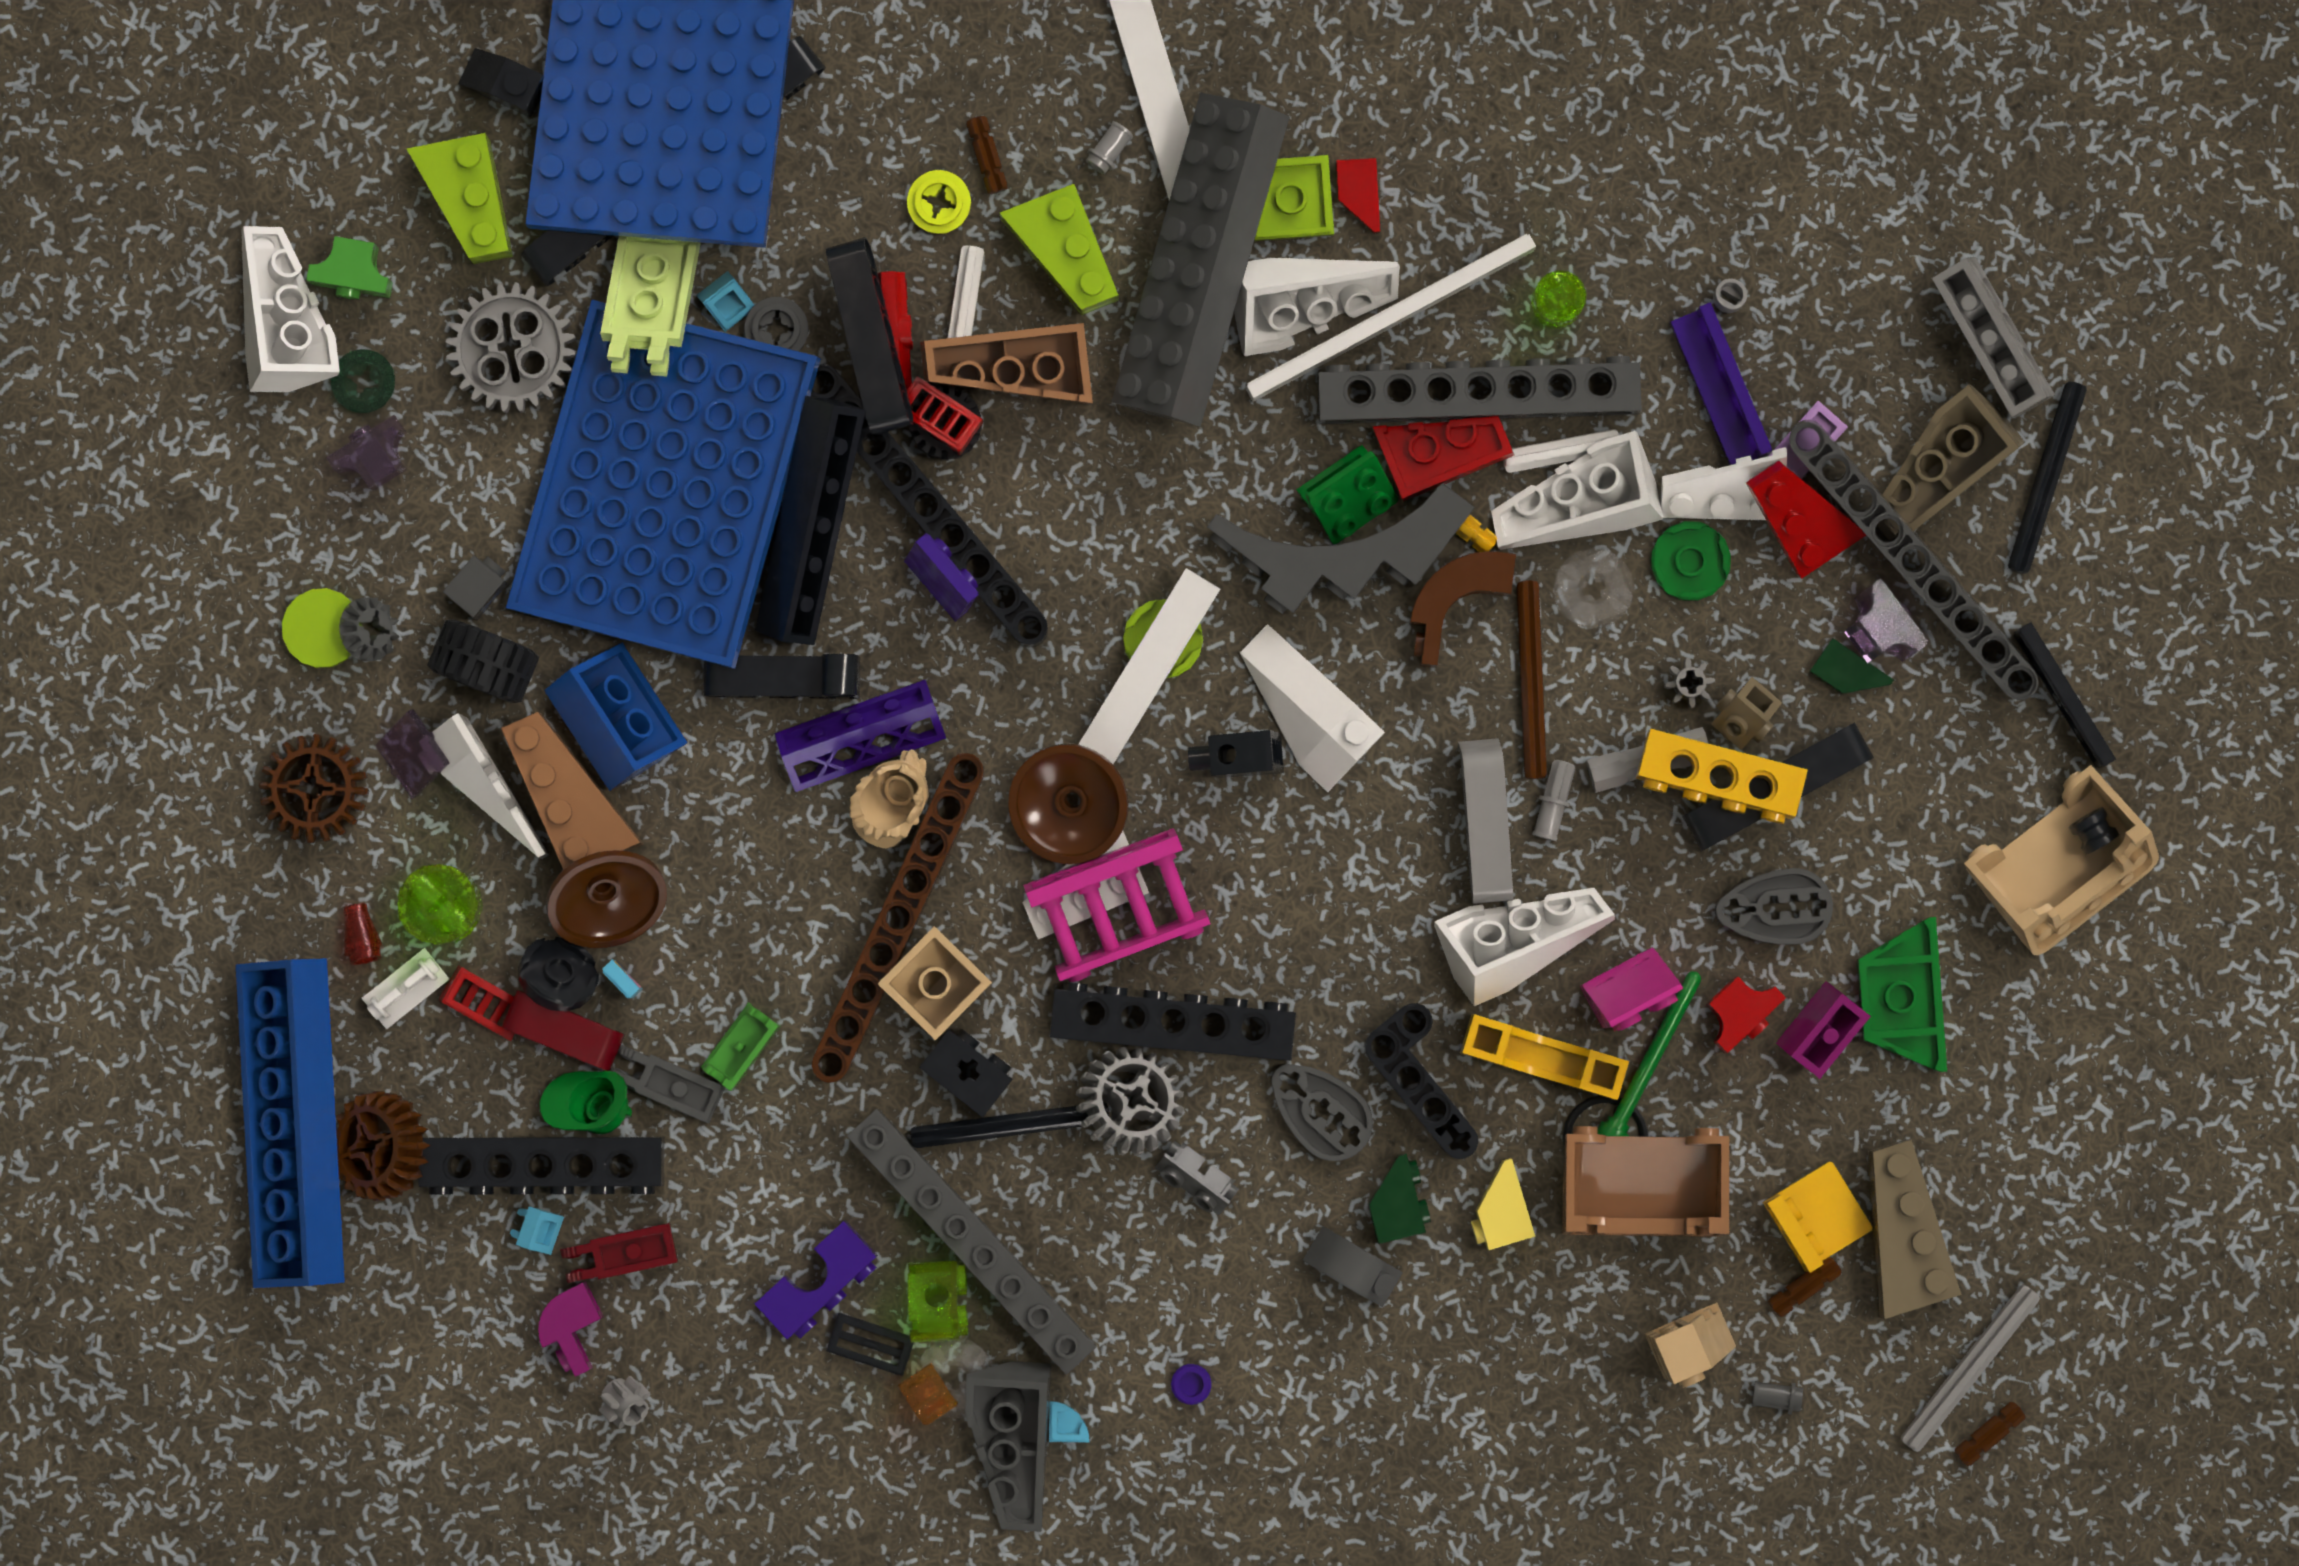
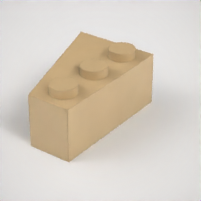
M1717 1302L1644 1333L1663 1378L1673 1384L1679 1383L1683 1388L1704 1380L1706 1377L1703 1372L1713 1368L1736 1347Z

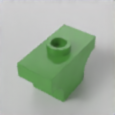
M337 236L334 237L333 248L329 257L319 264H309L306 279L311 285L336 289V296L359 300L360 293L390 298L393 285L389 278L380 275L378 272L377 256L379 248L375 243Z

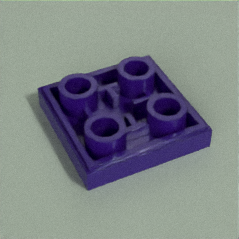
M926 533L914 543L904 562L956 622L967 613L979 595L976 590L978 584L966 569L962 568L959 570L951 561V551L941 539H933Z

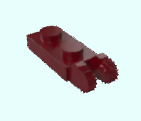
M671 1223L592 1239L588 1244L560 1249L562 1258L567 1259L593 1252L596 1268L587 1270L582 1268L570 1271V1273L565 1274L567 1283L598 1277L599 1280L678 1263Z

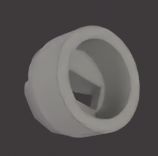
M1736 279L1721 281L1713 294L1715 306L1721 312L1727 314L1740 310L1747 299L1745 286ZM1720 293H1722L1728 299L1734 300L1735 302H1737V304L1733 305L1732 303L1721 298Z

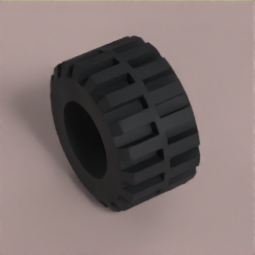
M452 619L444 621L427 666L434 673L510 703H521L539 656L533 650L518 643Z

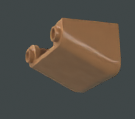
M1592 1126L1573 1127V1134L1565 1135L1562 1234L1721 1237L1728 1235L1729 1136H1719V1128H1695V1136L1634 1137L1598 1134V1127Z

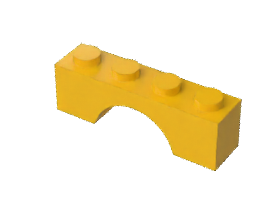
M1475 1014L1471 1015L1460 1051L1464 1055L1613 1100H1618L1629 1065V1061L1548 1038Z

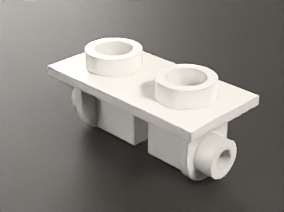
M424 948L362 997V999L367 1004V1009L376 1020L379 1019L387 1030L450 979L426 948Z

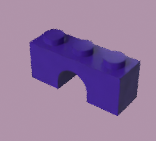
M846 1220L814 1248L827 1266V1277L821 1287L815 1290H803L797 1287L785 1275L755 1303L756 1307L786 1339H789L793 1334L801 1339L817 1324L813 1316L823 1306L830 1312L847 1296L842 1289L852 1279H855L860 1284L877 1268L872 1261L878 1255Z

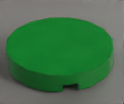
M1684 521L1669 527L1657 539L1651 552V570L1656 583L1668 595L1682 601H1698L1712 596L1724 584L1730 572L1731 553L1726 540L1719 532L1717 533L1715 529L1702 522Z

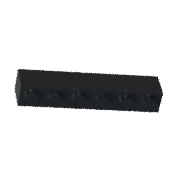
M805 396L755 631L782 642L815 645L866 410L838 400Z

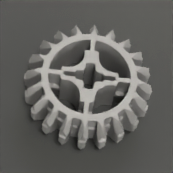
M1126 1047L1117 1049L1116 1055L1111 1051L1105 1052L1101 1056L1102 1062L1099 1060L1091 1062L1089 1064L1091 1072H1085L1080 1078L1086 1086L1077 1089L1076 1095L1086 1101L1077 1105L1076 1111L1088 1114V1117L1081 1122V1126L1085 1128L1091 1124L1096 1131L1091 1134L1090 1138L1095 1141L1103 1136L1105 1138L1103 1143L1104 1150L1111 1149L1117 1143L1119 1155H1125L1130 1148L1134 1156L1144 1153V1148L1152 1152L1159 1147L1158 1141L1165 1143L1171 1138L1169 1130L1174 1131L1180 1125L1174 1116L1182 1114L1184 1107L1174 1103V1101L1182 1098L1184 1092L1173 1090L1172 1085L1178 1082L1179 1076L1172 1075L1168 1078L1164 1072L1169 1069V1063L1164 1062L1160 1066H1156L1157 1055L1153 1052L1143 1059L1142 1048L1136 1047L1132 1050L1131 1054H1129ZM1115 1072H1131L1136 1074L1135 1078L1127 1085L1118 1081L1112 1083L1107 1080L1108 1076ZM1149 1084L1155 1092L1157 1102L1152 1100L1148 1094ZM1128 1094L1133 1097L1131 1100V1104L1134 1106L1133 1108L1127 1106L1129 1099L1126 1097V1095ZM1103 1100L1112 1108L1111 1119L1105 1111ZM1132 1118L1141 1121L1147 1119L1153 1123L1148 1130L1144 1131L1124 1129L1125 1125Z

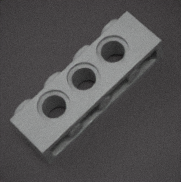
M1976 257L1965 258L1932 278L2011 417L2020 416L2055 396Z

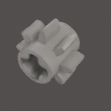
M1686 658L1683 663V670L1680 671L1674 666L1669 668L1670 673L1675 678L1673 681L1664 684V688H1674L1676 695L1672 700L1673 704L1680 701L1681 698L1687 699L1688 706L1692 709L1695 707V697L1698 695L1706 701L1711 698L1704 689L1706 685L1714 683L1715 679L1705 677L1703 671L1706 669V663L1696 668L1691 666L1690 658ZM1686 672L1691 673L1692 679H1699L1700 685L1693 689V694H1689L1687 687H1680L1679 681L1686 678Z
M628 1376L626 1380L622 1378L614 1379L602 1391L600 1397L605 1405L599 1411L609 1422H613L620 1429L624 1424L634 1426L646 1417L649 1407L645 1399L651 1393L641 1382L638 1383L632 1376Z

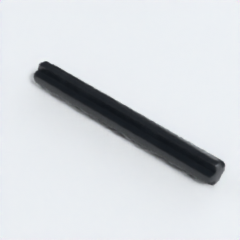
M2068 381L2064 385L2008 563V568L2015 572L2026 574L2031 569L2087 391L2086 386L2080 383Z
M1103 1102L1105 1111H1106V1113H1107L1108 1116H1109V1108H1108V1105H1107V1103ZM1076 1106L917 1126L911 1128V1141L914 1148H924L1082 1127L1081 1122L1088 1117V1114L1077 1112Z

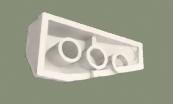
M243 226L241 231L245 356L250 392H291L338 376L340 369L335 334L330 324L326 325L317 307L319 301L315 293H310L301 274L302 266L283 227Z
M1266 258L1248 261L1234 309L1243 355L1249 356L1286 349L1295 345L1291 336L1313 327L1316 334H1320L1329 330L1327 322L1333 317L1346 312L1348 316L1356 318L1398 299L1400 270L1398 262Z
M1633 431L1596 442L1586 449V454L1569 465L1566 463L1555 469L1556 473L1537 486L1530 485L1493 509L1491 513L1498 548L1503 550L1624 531L1663 520L1657 484L1638 433Z
M1268 624L1240 652L1297 763L1325 791L1329 792L1385 733L1353 701Z
M457 713L421 740L426 747V750L421 752L433 773L439 770L447 780L538 858L543 859L549 855L467 717Z

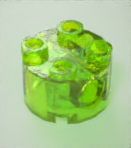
M442 864L422 866L408 875L399 889L397 903L399 920L409 934L422 942L442 946L458 943L470 935L480 921L483 910L480 889L472 877L459 868Z
M957 1261L908 1262L909 1321L912 1322V1330H909L910 1341H960V1336H968V1312L966 1311V1305H960L959 1296H967V1272L965 1271V1265H958ZM936 1295H944L948 1298V1301L942 1307H932L928 1305V1302Z

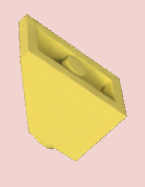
M1511 1158L1502 1160L1475 1210L1478 1219L1471 1221L1477 1244L1485 1242L1487 1250L1535 1237L1513 1160Z

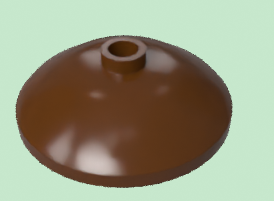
M1076 744L1053 745L1032 755L1023 763L1014 776L1008 801L1011 822L1023 843L1037 855L1061 864H1079L1093 860L1105 853L1120 837L1127 821L1129 805L1126 786L1115 766L1097 751ZM1069 793H1076L1080 797L1079 805L1073 806L1068 802L1067 796Z
M619 850L597 852L575 861L557 876L548 891L546 910L553 929L566 941L587 948H608L627 943L639 937L655 924L665 908L667 888L659 868L646 857L637 853Z

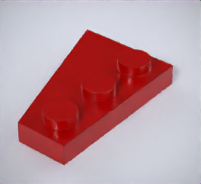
M1499 416L1454 419L1449 422L1425 424L1417 422L1401 426H1372L1403 502L1433 490L1442 483L1447 484L1514 456Z
M1777 461L1746 482L1788 561L1801 579L1866 536L1857 524L1780 461Z

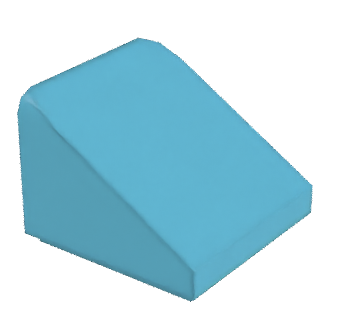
M728 271L696 295L724 332L747 316L754 306L753 302Z

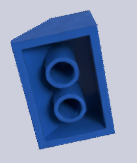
M623 642L569 669L544 690L609 791L632 780L687 744L686 739Z

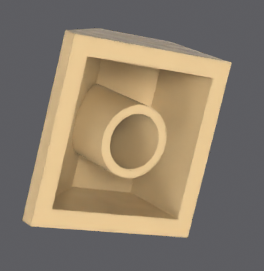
M935 926L878 983L934 1040H937L992 984Z

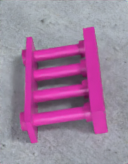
M1174 828L1023 885L1031 908L1040 905L1041 909L1046 910L1065 962L1054 966L1059 981L1068 979L1069 982L1080 981L1091 975V969L1181 936V939L1193 938L1204 932L1203 927L1211 924L1205 909L1193 913L1174 863L1175 853L1183 850ZM1153 862L1154 866H1159L1178 917L1177 920L1155 927L1136 874L1139 872L1137 867ZM1114 876L1116 880H1121L1140 930V934L1119 942L1098 890L1101 886V881ZM1077 891L1078 894H1083L1103 946L1101 949L1082 956L1079 954L1060 904L1063 901L1062 896Z

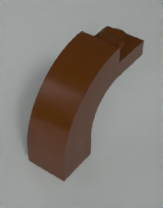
M1493 551L1468 554L1449 562L1427 581L1414 603L1409 621L1410 625L1425 626L1424 633L1416 632L1413 656L1421 657L1420 666L1437 667L1443 620L1448 609L1456 601L1465 596L1479 593L1507 597L1511 595L1516 554Z

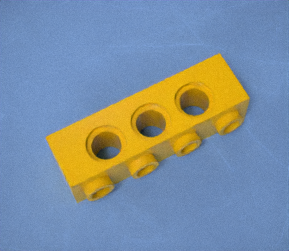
M1650 728L1645 740L1636 779L1643 780V788L1666 793L1669 787L1683 791L1682 798L1690 801L1706 803L1707 798L1723 801L1721 808L1745 814L1746 808L1761 811V819L1784 824L1786 818L1792 820L1796 817L1808 770ZM1683 757L1691 763L1692 773L1689 777L1682 779L1673 775L1670 764L1674 758ZM1717 767L1726 769L1731 775L1730 786L1725 789L1713 786L1710 781L1712 769ZM1763 778L1769 783L1770 794L1767 798L1757 799L1752 796L1749 791V783L1752 779Z

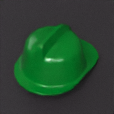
M576 1071L565 1073L554 1079L545 1088L540 1099V1112L544 1121L553 1128L561 1130H585L593 1134L603 1135L614 1131L625 1119L632 1117V1110L628 1105L625 1080L619 1074L612 1071Z

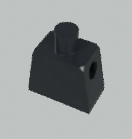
M1272 730L1208 736L1209 745L1188 748L1190 771L1210 769L1211 776L1225 778L1284 773L1281 733ZM1229 749H1235L1236 758L1233 762H1228L1226 759Z

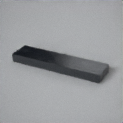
M2032 622L2014 632L2015 639L2095 768L2105 767L2116 760Z

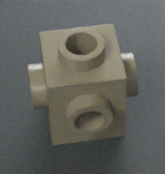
M1751 677L1737 693L1730 689L1715 706L1721 712L1711 725L1721 732L1724 738L1742 750L1751 739L1759 743L1774 725L1769 719L1781 706L1782 702L1756 679Z

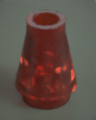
M357 903L344 907V956L349 957L351 965H363L380 960L382 958L381 949L384 946L369 915L367 904Z

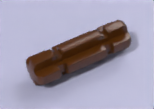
M985 116L974 117L968 120L966 125L970 138H974L972 145L981 174H985L983 180L987 193L997 194L1007 189L1008 185L1004 172H1000L1002 165L993 136H989L991 130L988 120Z
M1828 1257L1822 1261L1824 1265L1811 1273H1804L1786 1286L1787 1290L1785 1292L1779 1291L1772 1296L1768 1302L1776 1315L1784 1317L1794 1309L1793 1305L1796 1303L1797 1305L1802 1304L1824 1288L1825 1282L1831 1283L1838 1278L1842 1271L1832 1257Z
M2009 1402L2000 1410L2001 1414L1998 1417L1994 1415L1971 1434L1972 1439L1970 1441L1964 1440L1955 1448V1454L1965 1465L1971 1466L1981 1457L1979 1454L1982 1451L1986 1453L2009 1434L2010 1427L2016 1428L2025 1420V1413L2016 1403Z

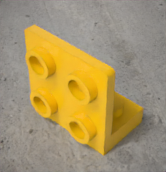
M1833 1162L1825 1163L1762 1202L1802 1268L1809 1273L1824 1265L1823 1260L1873 1229Z

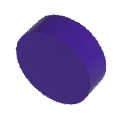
M1186 1364L1178 1368L1173 1374L1171 1380L1172 1392L1182 1403L1188 1405L1198 1404L1204 1401L1211 1391L1210 1375L1200 1365Z

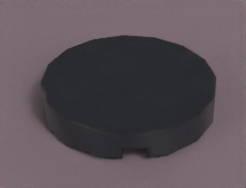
M555 937L554 940L544 941L545 938L533 942L526 948L518 966V981L525 994L536 1004L550 1010L567 1012L581 1008L591 999L599 982V974H597L594 967L596 962L592 955L584 947L572 944L562 937Z

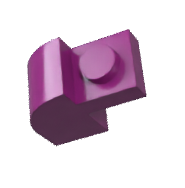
M586 1281L553 1298L543 1310L538 1327L542 1348L557 1341L560 1349L555 1351L564 1371L572 1370L575 1377L593 1368L576 1331L604 1318Z

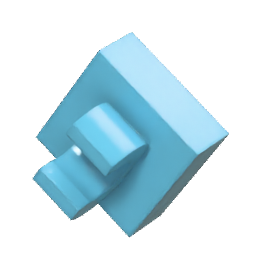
M530 1206L528 1209H518L517 1214L524 1216L525 1219L520 1231L514 1229L510 1231L511 1236L517 1239L516 1245L528 1250L551 1255L564 1217Z

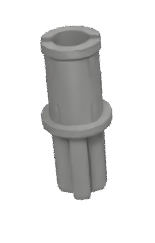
M1554 760L1552 762L1544 796L1539 795V800H1542L1536 826L1532 833L1533 836L1557 842V835L1565 807L1570 806L1567 798L1576 769L1572 763L1562 760Z

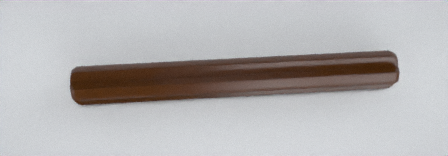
M1525 580L1517 584L1524 774L1527 779H1543L1547 775L1539 584L1534 580Z

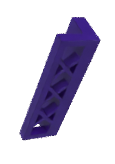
M1711 302L1700 306L1695 312L1671 321L1670 326L1729 466L1736 464V459L1751 455L1752 460L1769 455L1772 452V447Z
M926 680L774 733L782 760L795 792L899 756L904 750H915L946 739ZM931 718L934 726L933 729L919 734L909 731L915 722ZM887 733L895 736L889 745L883 747L872 745V742L878 735ZM850 747L857 750L850 759L842 761L834 758L839 749ZM809 760L819 763L815 771L799 777L794 767Z

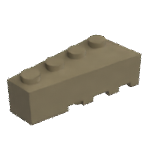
M1905 1139L1867 1151L1879 1318L1887 1319L1962 1295L1912 1140Z

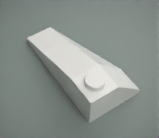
M1595 888L1548 894L1542 901L1521 904L1520 899L1507 901V906L1484 909L1483 904L1469 906L1435 921L1434 927L1454 980L1473 1006H1477L1512 990L1615 920V914Z

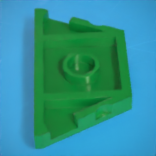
M1929 917L1857 959L1860 1008L1871 1016L1862 1027V1040L1935 1071L1948 1072L1936 917Z

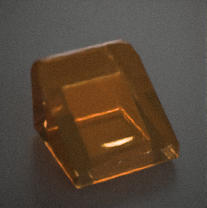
M932 1363L898 1385L915 1415L924 1425H929L958 1405L957 1400Z

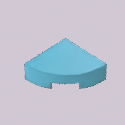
M1050 1401L1049 1442L1089 1443V1432L1079 1413L1064 1403Z

